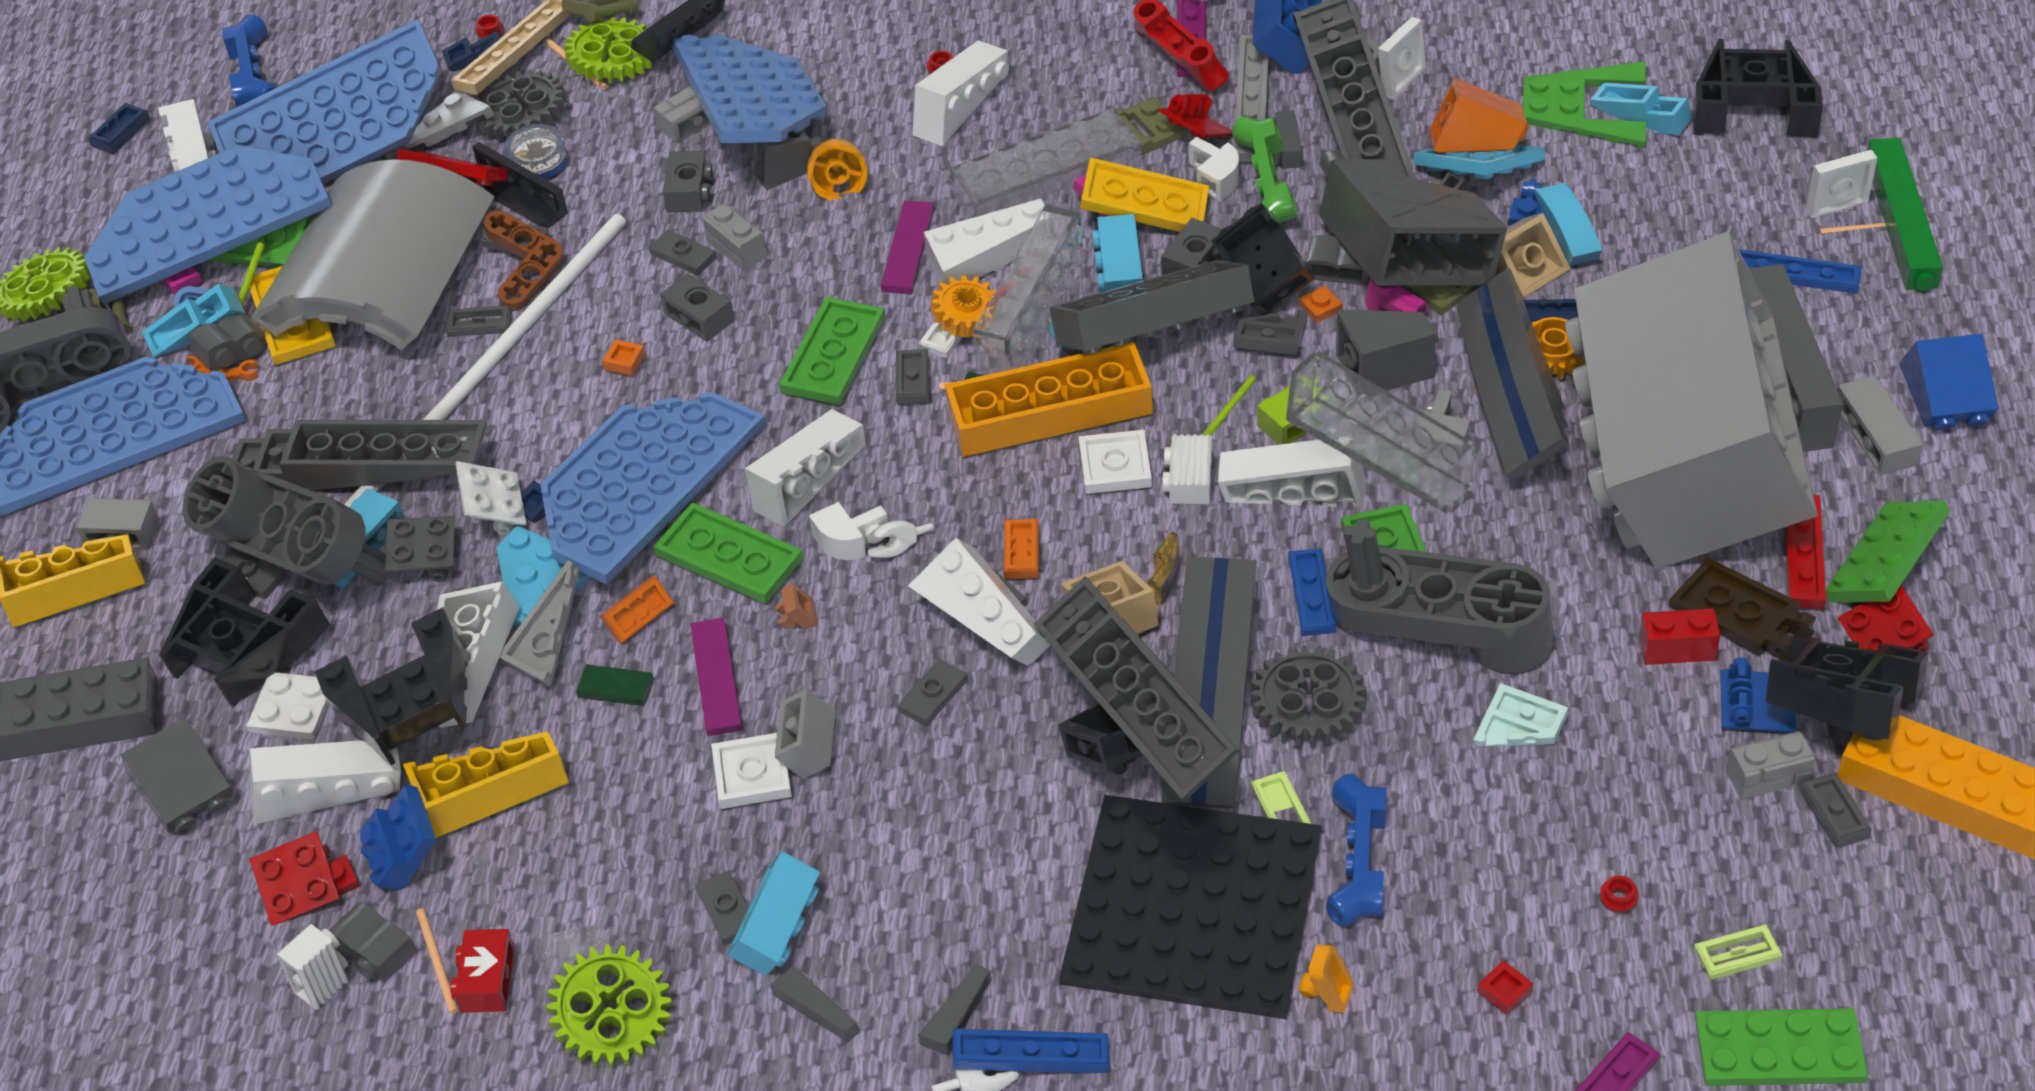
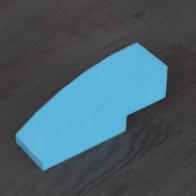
M1603 83L1590 99L1591 105L1604 113L1626 121H1646V128L1662 134L1679 136L1692 119L1688 98L1660 96L1658 86Z
M1566 183L1535 189L1534 193L1541 212L1544 213L1569 266L1598 260L1603 249L1582 205Z
M218 283L196 300L187 298L142 331V334L153 358H158L190 345L189 333L197 327L209 323L217 324L229 315L236 313L245 314V311L234 288Z

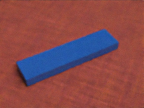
M1738 249L1748 268L1783 264L1792 285L1858 294L1862 266Z
M953 1029L952 1069L1108 1073V1033Z

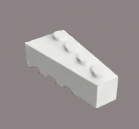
M978 40L915 85L913 136L943 146L995 86L1007 76L1009 71V64L1007 63L1008 50Z
M194 99L158 108L165 126L163 130L170 149L169 155L174 172L216 155L215 150H211L216 148L211 131L205 133Z
M1040 198L925 231L924 239L927 259L939 283L943 282L948 285L949 277H954L957 281H961L962 275H966L967 280L972 281L975 276L980 278L992 271L997 272L1013 260H1020L1052 244V219Z
M831 409L746 467L745 473L753 511L785 527L866 445L863 424Z
M1352 435L1220 453L1218 484L1225 502L1272 504L1273 499H1280L1281 502L1287 505H1302V502L1306 500L1323 501V506L1337 507V502H1354V508H1365L1366 476Z
M955 538L908 585L1006 655L1027 666L1033 663L1050 646L1047 639L1034 625L1035 619L978 551L958 538Z
M503 581L441 594L439 597L438 609L444 608L468 654V665L465 666V676L468 681L467 690L464 691V703L467 707L466 723L473 722L520 608V605ZM453 718L439 726L440 728L458 725V723Z
M363 740L250 748V793L253 825L399 792L401 769L398 747L391 750L396 762L393 765L386 762L376 753L372 746Z

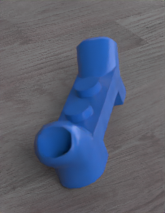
M252 14L246 15L237 25L222 28L223 40L229 58H238L240 72L229 75L236 106L239 107L276 88L273 83L262 80L258 64L259 57L256 46L267 36V29L264 21Z
M1353 773L1341 776L1332 788V801L1355 821V823H1348L1347 845H1354V854H1346V876H1353V878L1329 895L1326 902L1329 917L1333 922L1342 927H1349L1362 916H1382L1384 871H1369L1370 828L1385 829L1387 787L1368 786Z

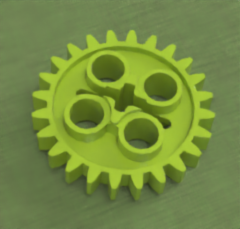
M614 16L609 21H605L601 17L599 23L588 22L589 26L587 27L578 25L579 31L572 30L571 36L566 37V44H564L566 64H569L570 70H576V75L578 76L585 73L587 80L595 76L597 82H600L603 78H607L609 83L613 81V78H618L623 82L624 76L634 79L635 72L645 74L644 68H652V61L631 49L632 39L646 30V24L637 26V20L635 19L628 23L626 22V17H623L620 21H616Z
M58 247L53 253L47 249L41 256L35 253L30 260L24 258L23 264L20 266L13 265L14 271L4 273L5 279L0 280V314H3L5 319L11 317L12 321H16L21 318L25 322L30 316L36 320L41 313L48 316L50 310L54 308L60 310L62 304L61 296L68 294L66 288L77 285L78 289L87 287L85 281L91 279L84 255L80 254L77 249L72 251L68 247L62 251Z
M606 944L604 953L600 955L592 946L590 947V958L587 959L581 954L576 953L575 967L566 962L563 963V971L566 977L561 975H554L553 977L554 984L560 989H548V998L555 1002L546 1005L547 1014L556 1015L548 1020L549 1028H560L555 1033V1041L562 1042L568 1040L565 1045V1053L569 1054L578 1049V1062L580 1063L588 1055L592 1056L593 1067L595 1068L599 1065L601 1058L607 1059L609 1068H613L615 1058L620 1057L623 1063L628 1065L630 1053L633 1052L639 1058L644 1057L643 1045L650 1048L656 1047V1041L652 1035H665V1028L659 1023L670 1022V1013L664 1011V1009L672 1007V998L663 997L669 992V983L658 984L663 978V971L656 970L650 972L653 967V960L650 958L641 964L639 962V950H636L630 957L626 956L625 945H621L617 954H612L610 945ZM605 974H613L619 979L612 986H604L598 981ZM631 981L634 983L633 986H630L623 993H621L623 987L628 982ZM639 998L644 1000L647 1005L642 1010L634 1011L629 1009L626 1004L631 999ZM616 1000L615 1010L611 1007H608L603 1011V1002L610 1005ZM579 1001H586L592 1005V1008L587 1013L580 1014L573 1011L572 1006ZM597 1018L595 1025L590 1030L584 1029L585 1026L591 1024ZM610 1025L617 1027L621 1032L615 1038L609 1039L600 1034L601 1029Z

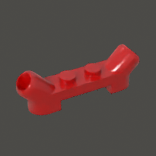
M1142 0L1135 6L1133 10L1135 17L1134 28L1138 35L1147 37L1189 72L1206 92L1215 91L1229 79L1230 73L1217 58L1212 45L1203 37L1198 39L1170 16L1167 7L1158 0Z

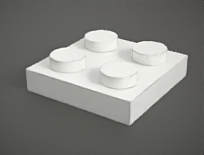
M1411 17L1378 48L1380 78L1387 97L1392 100L1426 68L1421 19Z
M1872 150L1813 166L1806 204V211L1811 218L1869 201L1877 156Z
M1144 430L1079 436L1086 494L1152 487Z
M274 673L269 676L246 725L248 732L315 740L329 706L317 677L286 673Z
M777 733L711 744L720 809L792 797L788 767L774 758Z

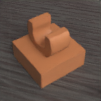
M793 583L781 589L783 601L775 606V610L785 615L777 620L779 625L783 628H793L798 624L806 629L818 624L812 597Z

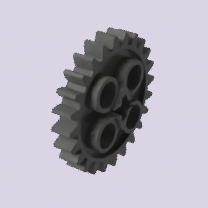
M528 70L525 75H521V72L517 71L515 77L512 78L507 74L505 75V81L496 79L494 87H486L487 93L478 94L480 99L478 101L489 105L494 115L489 119H486L484 115H480L474 118V121L481 134L486 133L489 139L495 136L496 140L500 141L506 137L507 141L510 142L514 136H518V139L521 140L525 134L533 136L536 130L544 132V125H554L553 118L562 117L560 111L566 110L564 103L568 102L566 92L558 77L553 78L551 73L544 75L542 70L538 71L535 75H533L532 70Z
M1303 645L1301 653L1296 654L1289 647L1288 656L1284 657L1276 652L1275 663L1264 660V670H1256V680H1251L1250 705H1253V716L1259 717V726L1269 725L1270 736L1281 732V742L1284 743L1290 737H1294L1295 745L1299 746L1303 739H1308L1309 745L1314 747L1316 739L1320 738L1325 745H1329L1330 735L1341 740L1343 729L1353 732L1354 722H1361L1362 712L1366 710L1367 688L1363 686V675H1357L1356 664L1347 666L1346 656L1336 660L1335 650H1331L1326 655L1321 654V646H1317L1314 653H1309L1306 645ZM1305 672L1310 674L1313 719H1308L1306 714Z

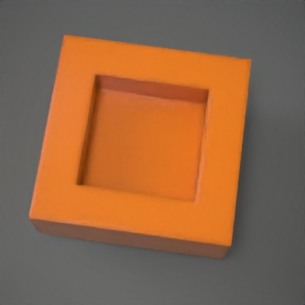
M1325 285L1298 298V305L1302 309H1307V314L1316 323L1337 314L1339 310H1343V303Z
M615 339L602 360L604 370L633 376L646 355L644 345Z

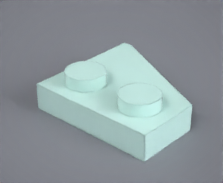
M1500 683L1473 739V745L1526 746L1555 744L1568 716V707Z

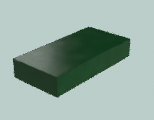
M586 664L576 689V694L578 698L645 706L654 677L651 672Z

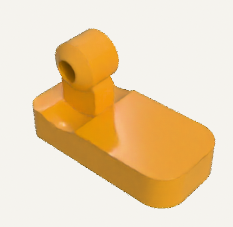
M1318 944L1310 961L1309 973L1302 975L1298 991L1309 998L1319 995L1327 1004L1328 1011L1344 1013L1353 991L1354 981L1336 947Z

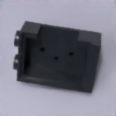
M1262 203L1248 209L1243 217L1234 224L1223 228L1219 235L1211 240L1223 261L1248 264L1254 302L1250 304L1262 315L1272 312L1315 279L1275 214Z
M1099 703L1058 724L1065 751L1069 758L1106 771L1113 769L1115 774H1123L1128 769L1126 764L1135 762L1137 756L1141 754V751Z

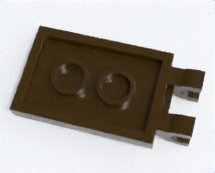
M1707 558L1669 599V607L1675 611L1714 608L1720 635L1758 654H1761L1766 648L1772 656L1784 662L1789 660L1792 637L1786 634L1788 630L1794 636L1812 637L1814 635V630L1810 629V627L1814 624L1816 617L1806 612H1800L1798 601L1710 558Z

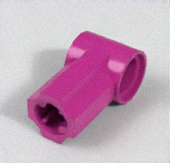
M1369 278L1365 304L1370 310L1423 312L1424 315L1426 314L1429 304L1401 286H1377Z

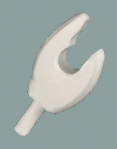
M895 520L887 522L874 532V536L878 538L890 537L889 542L868 550V555L873 558H891L900 555L917 542L918 535L934 530L933 524L928 523L915 527L907 521Z
M956 1069V1079L932 1085L931 1088L932 1091H950L960 1088L961 1091H1001L1019 1078L1018 1071H1007L988 1076L984 1074L987 1070Z

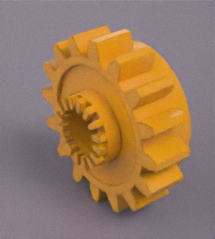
M962 275L961 281H957L954 277H949L948 285L940 282L939 290L933 291L931 313L934 314V322L940 323L941 330H946L953 334V336L966 338L977 335L981 336L987 329L992 330L993 322H998L1001 302L991 310L986 306L998 294L997 289L990 290V282L988 281L980 284L979 277L977 276L972 281L967 280L966 275Z
M1549 317L1536 322L1533 321L1534 330L1552 374H1557L1558 378L1562 380L1564 379V373L1568 372L1573 376V369L1585 365V357L1579 359L1569 342L1565 328V321L1567 319Z

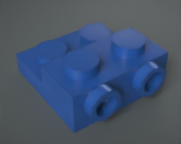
M404 785L396 799L391 802L389 810L375 809L367 823L361 828L360 840L363 844L361 853L369 860V867L372 871L370 880L378 887L391 889L405 888L436 841L420 793L415 786Z

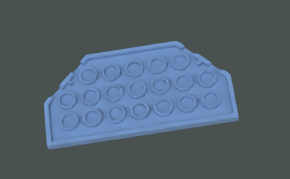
M416 19L208 121L207 124L219 153L235 146L243 145L310 158L318 171L322 183L325 184L357 166L366 164L409 143L442 72V68L419 19Z
M684 35L681 38H673L672 50L721 143L782 142L787 139L788 132L798 133L810 126L811 119L820 120L825 117L826 104L799 59L727 38L723 35H711L710 38Z
M238 145L126 193L84 258L97 295L102 304L105 305L331 207L332 204L312 159Z
M143 357L23 403L17 411L19 417L12 427L6 426L0 435V517L245 422L244 414L225 374L214 370L210 374L198 372L194 366L174 362L171 366L159 364L157 359Z
M714 392L699 394L700 399L681 401L680 397L654 401V406L635 409V404L621 406L540 483L553 559L563 564L569 560L580 569V572L607 585L766 425L765 415Z

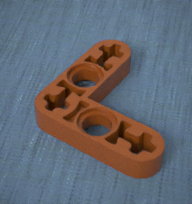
M495 210L487 214L484 219L486 236L524 259L498 290L500 306L508 305L512 311H517L530 301L561 266L563 251L561 245L556 240L504 211ZM519 236H528L532 239L527 245H519L515 242ZM543 253L548 255L545 259ZM527 271H535L539 274V277L533 281H528L522 276ZM517 292H518V299H517L516 297H512V296H514Z

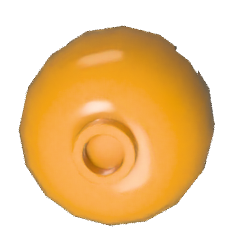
M830 139L820 143L813 149L808 159L807 178L815 192L824 199H841L842 197L838 194L853 192L858 194L867 181L868 168L863 153L855 144L845 139ZM849 180L850 186L847 190L841 193L833 191L835 185L843 184Z

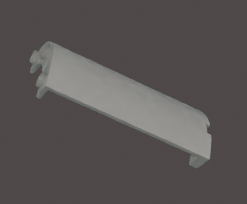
M381 160L357 166L335 180L327 193L332 206L314 214L253 313L252 318L275 336L291 327L304 324L307 319L319 318L321 322L340 324L352 321L365 325V331L377 335L398 349L403 350L421 332L492 203L494 196L483 189L482 186L475 184L469 179L438 166L410 160Z

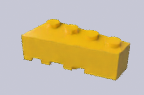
M128 534L86 541L81 548L73 549L67 547V545L56 546L53 548L52 553L35 555L34 551L22 552L19 554L18 559L5 560L4 556H0V602L13 628L145 584L141 563Z
M548 731L502 741L501 746L495 749H487L480 746L469 749V754L449 759L448 754L433 757V763L417 766L415 761L403 764L410 785L418 788L435 838L569 783L559 752Z

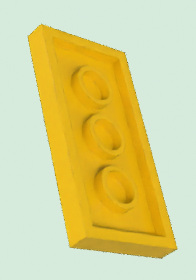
M1090 157L1079 208L1110 216L1134 214L1135 222L1181 232L1191 218L1204 222L1209 185Z
M282 266L254 274L250 291L256 309ZM319 318L307 319L304 324L291 327L278 336H275L262 326L275 366L336 347L328 322H321Z

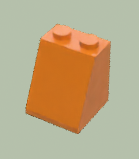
M1454 77L1428 132L1433 150L1439 153L1514 150L1517 142L1524 140L1529 126L1520 103Z

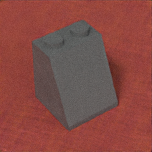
M1345 309L1337 311L1336 356L1360 398L1433 378L1434 366L1437 365L1435 343L1439 341V336L1435 325L1428 322L1423 312Z
M186 717L121 753L128 777L167 832L175 828L178 832L189 828L196 822V816L206 810L209 813L220 810L228 803L227 798L232 796L228 782Z

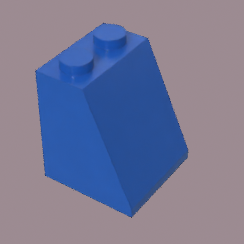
M1983 333L1916 341L1899 363L1924 426L1935 425L1936 430H1945L1954 427L1958 422L1967 421L1969 426H1979L1988 423L1989 419L1999 410Z

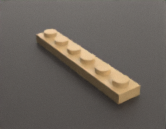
M546 0L451 79L453 89L470 95H478L571 16L573 12L562 10V0Z

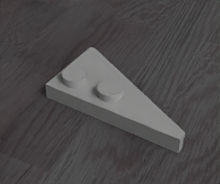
M456 91L447 96L444 102L423 117L418 123L409 143L383 156L385 160H397L398 149L408 150L423 142L426 147H429L450 137L454 133L467 129L469 120L480 115H484L486 119H489L494 113L489 105Z
M569 560L509 639L499 657L505 664L547 687H550L553 682L580 569Z

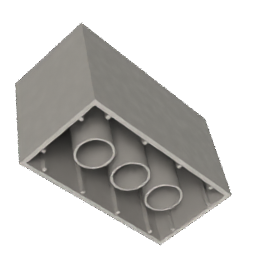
M1729 231L1574 288L1578 317L1565 321V328L1574 353L1579 359L1585 357L1586 365L1573 369V379L1581 401L1586 407L1593 406L1594 412L1590 416L1581 418L1580 426L1588 450L1593 457L1600 456L1602 463L1601 466L1588 470L1589 483L1601 509L1614 505L1617 506L1618 509L1614 510V520L1619 536L1627 549L1641 545L1655 567H1666L1817 517L1775 318Z

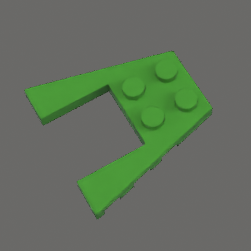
M1646 62L1524 77L1523 112L1527 124L1560 131V129L1577 132V135L1585 137L1592 135L1606 138L1607 141L1621 144V142L1635 144L1638 148L1645 149L1646 121L1584 119L1585 86L1601 87L1603 83L1645 85Z

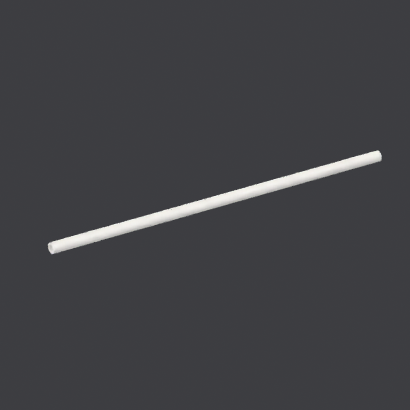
M614 214L423 420H445L626 225V220L623 216ZM385 484L360 486L344 505L350 507L352 502L367 488L378 492Z

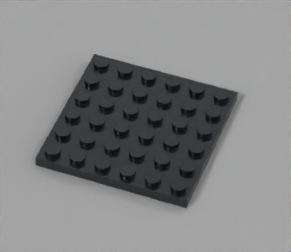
M1104 795L1059 976L1060 985L1287 1020L1322 825Z

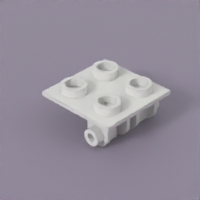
M459 461L455 463L464 516L494 521L493 529L501 536L509 534L514 525H527L517 472Z

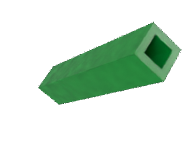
M1901 138L1869 140L1867 151L1872 150L1877 156L1872 185L1905 289L1928 291L1932 288H1938L1943 265Z

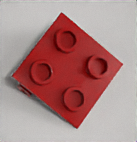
M1177 94L1170 100L1168 108L1158 109L1160 113L1168 117V122L1191 129L1190 134L1200 139L1206 140L1207 137L1223 139L1224 136H1233L1231 129L1207 116L1212 106V100L1207 94Z
M1900 585L1890 602H1863L1837 617L1850 639L1859 642L1860 649L1878 650L1880 643L1928 651V639L1934 636L1902 585Z
M318 831L249 858L271 926L340 899L327 858L331 857V852L326 843L322 845Z

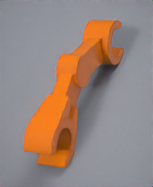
M186 356L188 363L196 367L198 372L208 374L212 372L196 356ZM246 360L239 367L214 370L223 372L228 381L237 379L252 381L259 377L256 370L248 371L259 368L256 360Z

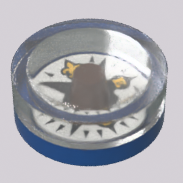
M532 124L519 128L507 138L504 144L507 158L544 179L558 174L567 163L568 157L563 136L558 129L550 125Z

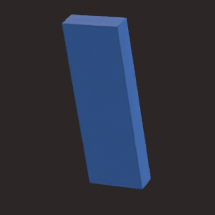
M1322 548L1288 551V562L1301 636L1336 633V622L1329 606L1326 590L1327 574Z

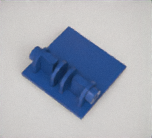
M1742 657L1736 658L1730 665L1729 670H1720L1721 729L1793 733L1796 732V713L1765 702L1769 673L1752 672V666L1748 663L1747 659Z

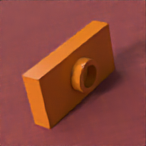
M1038 519L1004 520V579L1039 578Z
M652 576L599 617L616 641L621 644L675 603L657 577Z

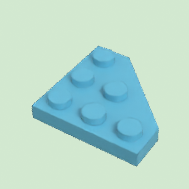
M1516 144L1514 150L1439 153L1430 148L1414 152V165L1426 166L1427 171L1439 172L1447 169L1457 175L1474 173V178L1477 179L1493 178V173H1512L1513 168H1531L1532 163L1545 160V148Z
M516 525L496 548L503 583L520 605L513 625L519 627L565 564L553 559L550 539ZM579 572L574 595L590 576Z

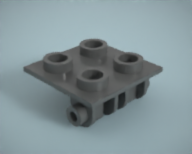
M455 515L387 520L385 572L428 569V574L433 581H444L445 576L449 574V568H454Z

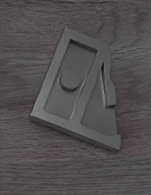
M1298 309L1297 316L1280 319L1279 313L1239 319L1234 334L1233 348H1242L1248 351L1276 352L1281 355H1297L1307 319V309Z

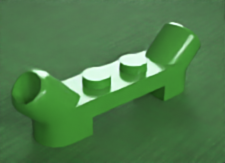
M1242 116L1234 123L1232 133L1237 144L1255 151V154L1251 155V160L1256 173L1259 172L1260 178L1256 179V184L1261 197L1264 196L1261 203L1275 214L1280 224L1297 218L1296 200L1287 182L1279 184L1273 155L1285 151L1276 119L1272 116L1258 121L1248 116Z

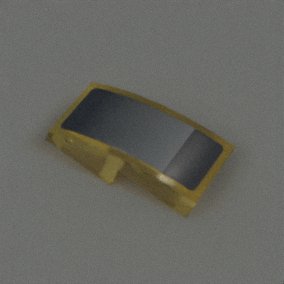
M1174 532L1168 535L1154 553L1155 573L1147 582L1154 590L1155 602L1158 607H1161L1170 594L1178 573V534Z

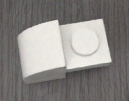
M1198 137L1189 142V164L1197 168V183L1209 185L1208 195L1221 202L1236 189L1239 183V155L1237 150L1229 143H1226L1219 149Z
M837 502L809 515L812 536L826 554L841 560H855L866 556L865 545L869 543L876 544L883 539L874 536V532L881 525L888 522V517L880 505L851 519L841 504Z

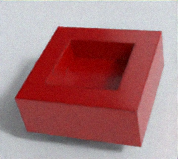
M347 855L328 862L339 896L360 887Z
M1503 960L1478 983L1477 992L1508 1015L1532 992L1533 982Z

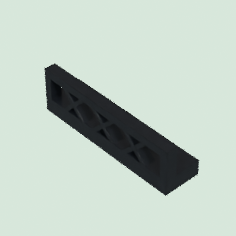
M687 0L632 39L631 49L654 63L672 50L673 38L693 35L718 16L724 9L725 0Z
M480 142L472 146L476 163L507 170L506 182L493 181V186L480 185L494 196L493 200L538 226L550 228L568 214L562 188ZM471 177L470 181L475 183V178Z

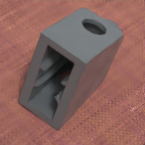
M801 130L798 133L788 132L787 139L782 142L754 143L753 174L766 190L806 174L808 159L813 149L822 143L819 136L809 138Z

